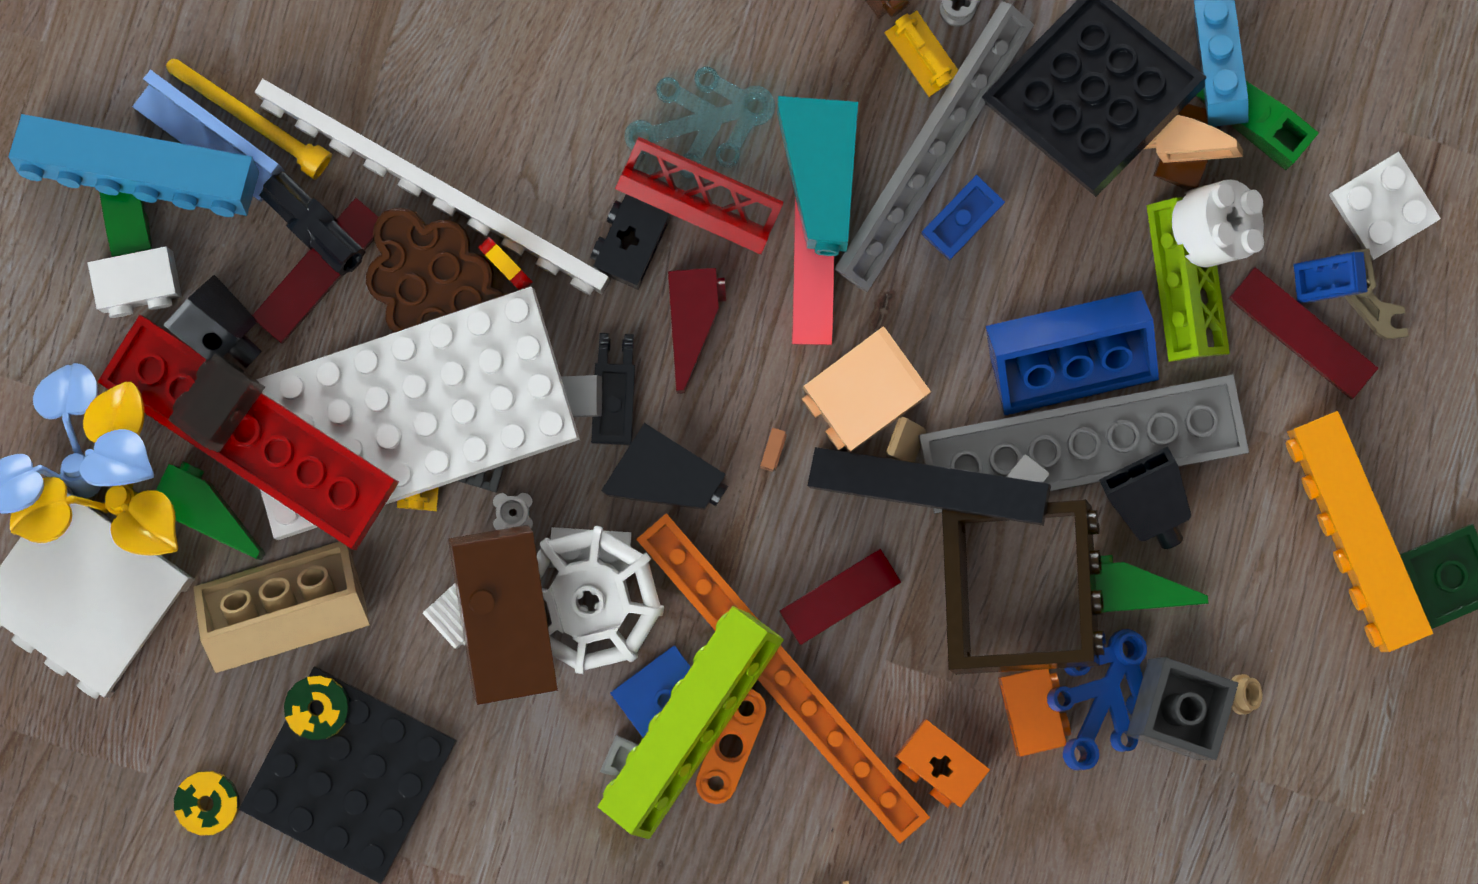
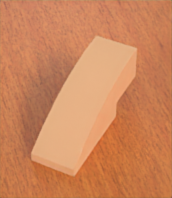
M1176 115L1144 148H1156V153L1163 163L1243 157V149L1237 139L1213 126L1181 115Z

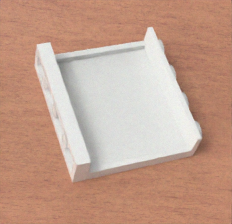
M67 489V497L73 495V493ZM69 504L72 509V521L62 536L47 543H35L20 537L0 565V628L3 626L15 634L11 640L25 651L32 653L36 649L46 656L47 659L44 664L56 673L64 676L68 672L80 680L77 687L94 699H97L99 695L102 697H112L115 693L112 689L179 594L186 592L195 578L162 555H138L121 549L112 538L110 529L113 521L94 508L79 504Z

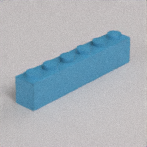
M21 114L8 156L18 174L28 180L41 181L42 178L57 180L58 183L69 188H79L80 185L90 186L107 195H118L119 192L133 194L134 197L141 201L150 203L157 202V199L170 201L175 206L187 210L202 207L211 209L213 213L224 217H233L234 214L248 215L259 176L258 168L251 156Z

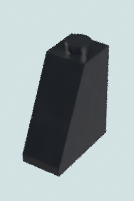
M644 423L601 491L609 497L705 510L709 503L715 507L717 506L728 486L722 483L726 477L725 473Z

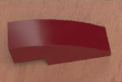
M879 549L784 607L779 612L799 645H802L902 582L882 550Z

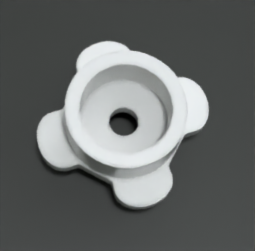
M504 493L497 494L493 499L497 516L493 522L494 528L500 530L528 525L532 528L533 521L529 517V507L533 503L531 496L527 493H520L518 496H507ZM511 509L517 511V514L513 517L509 515Z

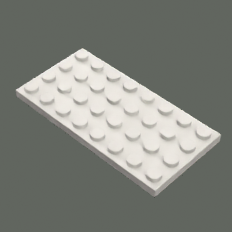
M532 287L248 382V384L398 480L399 483L386 504L580 440L535 289ZM260 489L274 539L281 540L317 528V526Z

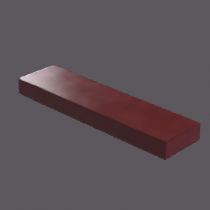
M355 197L337 218L339 221L338 225L364 250L373 242V228L378 216ZM315 249L309 250L252 315L256 322L281 344L288 339L342 277L321 258L322 256Z
M1256 267L1249 272L1228 298L1351 400L1355 398L1378 370L1376 365Z

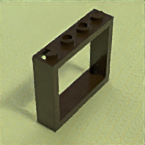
M1086 499L1048 502L1045 518L1075 516L1081 650L971 656L965 524L1009 520L942 510L948 669L951 672L959 675L1100 666L1099 655H1105L1104 644H1106L1104 631H1098L1097 615H1103L1104 601L1102 590H1096L1095 575L1102 573L1100 550H1094L1093 535L1100 532V524L1098 523L1097 510L1092 511V506Z

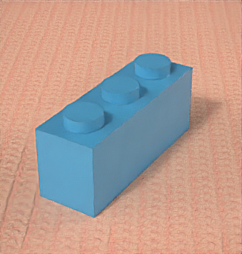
M1194 0V19L1201 73L1206 76L1203 91L1208 125L1215 127L1248 123V93L1235 0Z

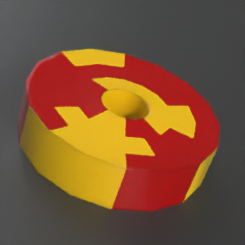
M490 237L478 246L480 251L518 290L528 288L533 283Z

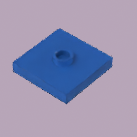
M675 645L610 692L643 738L648 732V726L652 718L663 710L671 698V691L675 684L683 679L691 668Z

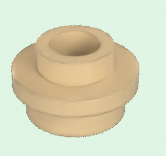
M1245 674L1235 675L1231 680L1239 684L1232 710L1239 715H1246L1260 707L1263 696L1262 688L1255 678H1250Z

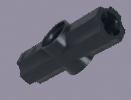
M282 171L278 175L271 176L265 182L259 196L287 222L286 226L310 250L315 249L322 256L321 258L341 276L348 272H353L361 264L366 251L338 225L339 221L314 197L311 199L289 175L287 176Z

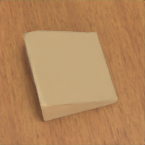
M903 416L899 418L887 446L886 456L895 460L915 463L921 447L919 435L926 434L925 428Z

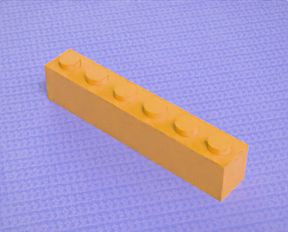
M1333 412L1287 431L1290 438L1286 441L1287 450L1295 463L1300 461L1306 475L1301 478L1304 490L1310 500L1315 498L1321 510V513L1317 515L1319 525L1326 537L1332 536L1337 548L1336 551H1333L1334 560L1342 574L1347 572L1353 587L1349 588V594L1355 608L1358 611L1362 609L1369 623L1364 628L1371 645L1374 648L1379 646L1381 652H1391L1432 635L1433 631L1339 412Z

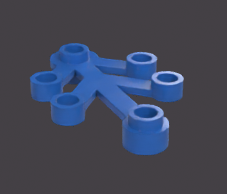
M1123 629L1115 632L1109 639L1108 647L1104 648L1105 655H1099L1100 665L1111 663L1104 678L1071 688L1066 686L1051 689L1047 695L1049 707L1056 712L1069 710L1075 703L1095 698L1077 738L1069 740L1063 749V759L1066 765L1073 770H1087L1097 764L1099 749L1094 740L1108 710L1110 711L1115 729L1110 736L1112 747L1116 751L1125 752L1135 749L1138 744V739L1127 736L1128 742L1126 746L1121 742L1122 733L1127 734L1130 724L1128 712L1132 715L1143 679L1140 663L1144 660L1147 653V645L1144 638L1133 630ZM1123 643L1128 648L1127 656L1123 652ZM1080 667L1079 671L1075 668H1064L1068 675L1077 677L1087 674L1091 667ZM1124 674L1131 691L1126 705L1120 688ZM1059 692L1065 698L1063 706L1059 704L1057 699ZM1075 747L1080 751L1079 761L1075 758Z

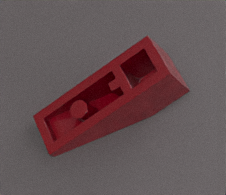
M716 268L668 271L677 394L686 392L719 313L718 302L726 301L725 277L717 278Z

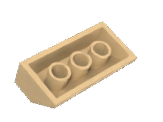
M340 541L193 587L200 641L215 673L370 625L365 597L350 548Z

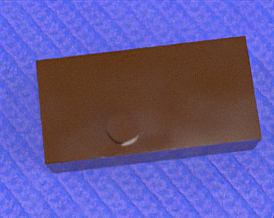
M528 525L448 538L472 692L477 705L558 691L534 535Z

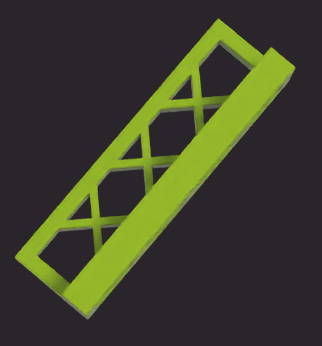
M1176 197L1146 205L1169 362L1230 354L1217 265L1200 267L1191 263L1185 257L1189 253L1184 245H1178L1174 238L1172 229L1173 209L1177 201L1182 200L1184 197ZM1202 287L1207 292V305L1201 300L1200 290ZM1207 327L1213 333L1214 347H1208Z

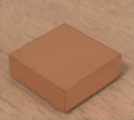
M772 428L760 465L761 469L771 472L776 471L787 437L785 431Z

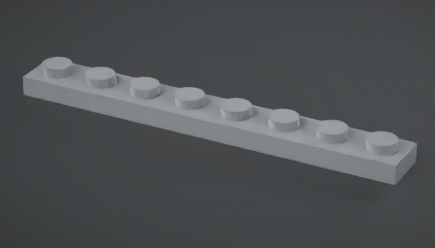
M1001 1L851 241L847 252L843 254L834 270L856 287L866 292L869 291L986 102L982 96L1003 76L1033 28L1034 24L1012 4Z

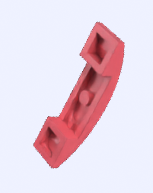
M795 197L792 344L832 345L834 256L818 255L815 253V249H807Z

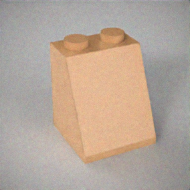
M883 326L805 384L803 390L807 395L802 398V401L815 418L821 414L830 428L825 430V433L838 450L845 447L851 453L925 400L931 391Z

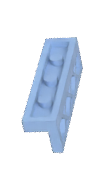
M150 69L143 78L149 85L132 107L181 144L253 157L259 171L253 197L262 202L263 199L259 195L263 190L265 182L271 176L278 175L282 171L285 172V170L265 153Z

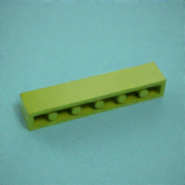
M732 606L729 612L722 615L718 620L716 631L708 643L700 648L694 656L693 665L688 673L673 687L671 698L663 710L652 718L648 726V732L640 744L629 752L626 764L617 778L606 786L603 799L597 807L631 835L650 839L784 639L750 613Z

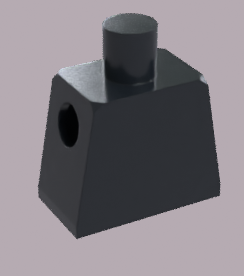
M215 275L189 296L163 324L212 364H217L229 353L246 369L262 352L245 336L256 324L255 318Z
M1168 446L1099 479L1108 500L1140 542L1147 541L1156 536L1162 549H1171L1183 541L1178 525L1191 518V511L1179 466Z

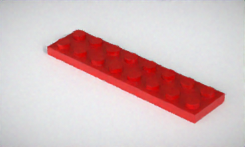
M140 314L97 383L108 390L123 382H132L141 393L144 413L353 550L358 549L399 483L398 480L219 364L210 363L185 342Z

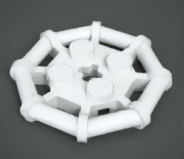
M594 526L593 530L552 540L549 538L540 542L541 548L537 553L540 580L551 562L559 571L549 589L542 588L543 599L546 600L552 621L548 625L552 656L575 669V673L584 674V671L626 660L629 662L638 658L637 652L658 617L663 616L664 606L660 605L649 565L651 558L648 554H642L604 532L603 527ZM591 546L589 559L567 564L561 556L562 553ZM600 548L626 562L629 566L622 571H618L611 564L599 560ZM633 573L636 574L643 603L631 602L625 579ZM583 591H590L592 595L598 596L599 601L595 603V610L589 611L586 605H579L578 599L584 596ZM628 613L641 614L628 638L625 639L618 631ZM556 630L569 634L573 637V640L578 642L577 651L550 635ZM610 638L616 646L587 653L588 643Z

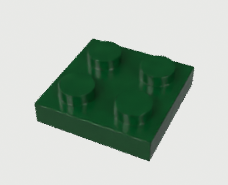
M1473 524L1464 526L1400 554L1431 629L1478 610V534Z

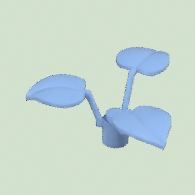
M73 363L72 365H65L40 382L33 395V405L40 416L45 419H56L62 416V421L74 453L68 455L62 461L61 474H57L43 465L33 467L31 459L25 454H14L0 459V514L18 512L33 505L40 498L44 489V480L40 474L47 477L60 478L68 485L74 496L86 499L97 494L101 486L127 485L154 478L146 447L140 436L131 430L118 429L107 432L97 439L94 450L87 449L85 455L81 451L71 424L70 415L85 414L89 404L98 396L97 381L86 366Z

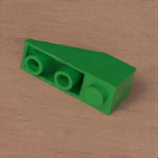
M1246 81L1248 123L1232 124L1231 126L1286 171L1295 163L1319 132L1290 108ZM1202 89L1195 97L1205 104L1204 91Z

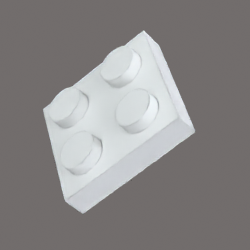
M1399 152L1329 194L1361 248H1369L1372 261L1441 219Z

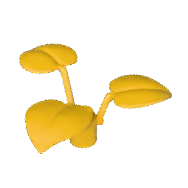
M123 382L97 396L89 404L84 414L83 428L87 438L95 443L103 434L118 429L131 430L139 436L144 424V404L141 393L132 382ZM55 477L43 478L44 489L40 498L30 507L11 513L9 526L12 534L21 536L31 542L47 543L58 539L70 526L73 515L69 504H79L101 510L106 514L110 512L116 516L110 529L112 538L118 547L129 553L154 556L178 551L175 511L172 502L166 495L156 490L138 493L132 489L134 483L111 487L106 493L105 502L101 503L74 495L67 497V486L64 481Z

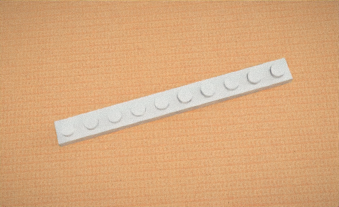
M263 78L255 90L256 95L263 100L260 107L278 118H281L286 113L297 120L294 125L296 128L313 138L317 136L318 132L332 140L329 144L331 148L346 157H350L352 152L366 159L363 166L377 175L384 177L389 172L400 179L398 186L412 195L418 197L422 191L435 199L432 203L434 207L452 217L455 211L469 218L466 225L482 235L487 236L490 231L504 238L501 245L515 254L522 256L523 252L527 251L538 258L535 264L550 274L556 276L560 270L572 277L570 284L585 294L591 295L593 290L603 294L609 284V277Z

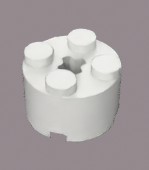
M1223 180L1191 189L1184 193L1186 194L1184 198L1177 201L1172 214L1174 238L1178 245L1183 244L1189 255L1185 257L1197 266L1211 267L1247 258L1253 253L1262 250L1264 246V223L1261 211L1263 209V198L1257 190H1250L1239 181Z

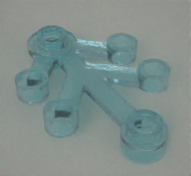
M706 66L697 70L694 78L696 87L702 92L715 91L733 104L718 108L680 87L674 78L665 77L661 79L656 87L658 98L665 103L675 102L695 114L654 126L644 120H636L630 123L625 130L624 137L626 145L631 151L635 145L633 137L638 132H645L649 137L648 141L655 144L662 140L700 130L689 151L682 156L687 159H693L696 163L701 164V160L721 125L738 120L728 141L719 145L716 150L717 162L722 167L731 168L738 163L740 158L739 150L752 127L767 123L775 111L774 98L767 89L760 86H750L743 90L719 77L717 72L711 67ZM703 73H710L714 77V82L709 86H704L699 82V77ZM667 83L674 85L676 88L675 94L669 97L661 93L662 86ZM750 101H760L763 109L759 113L750 112L747 107ZM726 148L732 149L736 154L735 158L730 162L723 161L720 157L721 151ZM641 150V152H640V154H645V153H647V152H645V151H643V150ZM679 171L685 178L695 177L692 172Z

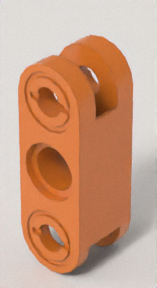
M751 689L743 700L750 701L754 705L753 713L744 716L737 709L703 760L697 775L696 788L700 797L708 803H724L731 798L736 790L766 714L765 700L754 689ZM728 734L737 735L743 743L741 753L735 757H727L720 751V741ZM711 777H721L724 786L720 790L711 789L708 784Z

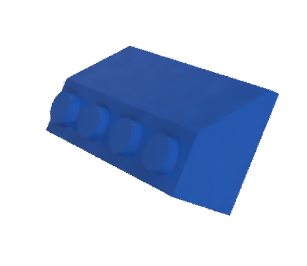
M1141 290L986 326L989 354L1004 416L1159 380L1154 322Z

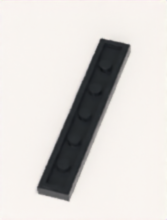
M817 447L814 450L807 485L811 489L1044 526L1051 489L1048 483Z

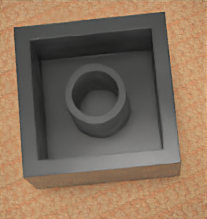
M1167 657L1148 659L1126 736L1196 760H1217L1239 683Z

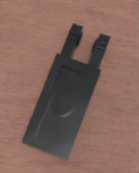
M600 333L598 363H595L594 375L602 376V416L592 417L591 443L630 446L632 443L635 365H633L634 334H625L622 340L623 364H608L611 339L609 338V333Z

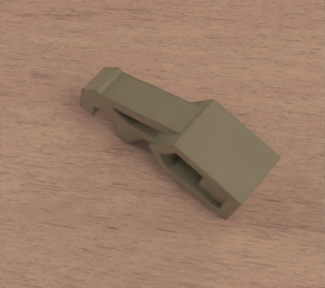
M1369 248L1336 254L1364 252L1368 292L1343 297L1373 330V334L1384 340L1408 337V328L1396 329L1391 325L1392 316L1404 314L1405 307L1382 302L1372 292L1377 285Z

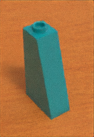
M778 96L777 116L807 249H815V253L822 256H837L839 251L847 252L858 102Z

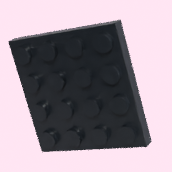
M1077 0L982 98L988 107L1097 197L1205 87L1206 76L1112 0Z
M314 666L309 677L324 676L331 678L344 688L349 698L350 713L346 724L337 734L327 739L309 740L296 734L285 720L239 810L382 884L457 740ZM318 700L313 701L310 705L311 713L316 716L322 714L324 710L322 702Z

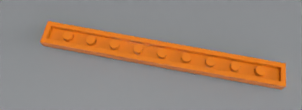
M667 513L636 539L715 631L718 620L722 615L729 612L732 606L746 611L757 618ZM780 645L757 680L898 843L901 844L930 817Z

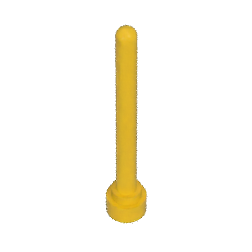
M171 59L167 62L166 69L170 74L297 158V164L301 166V171L314 180L320 177L331 161L332 153L319 144L316 146L310 143L307 145L303 144L178 59Z

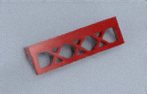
M638 137L615 187L618 191L758 254H762L784 203L641 137ZM641 150L656 156L662 170L648 175L635 169L634 166ZM666 161L674 164L675 166L668 168ZM683 169L692 172L698 187L687 191L677 188L671 174ZM665 176L667 183L658 178ZM702 177L712 182L705 184ZM723 186L730 190L735 203L724 207L717 206L712 203L707 190ZM701 193L703 199L695 196V194ZM739 194L747 197V199L741 200ZM758 202L772 208L765 225L762 226L749 220L744 206ZM738 209L740 215H737L731 211Z

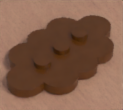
M392 208L377 218L373 228V239L381 255L370 263L366 272V285L370 294L376 300L387 304L386 322L388 328L393 333L505 295L503 291L492 287L494 271L490 262L485 257L470 252V239L466 230L460 224L451 220H436L426 225L416 212L407 208Z

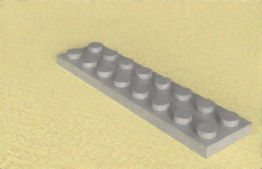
M1233 374L919 435L923 460L926 465L1007 477L1023 455H1028L1049 472V476L1043 483L1050 484V492L1100 482L1099 479L1167 446L1179 467L1249 453ZM933 508L934 514L942 513V509Z

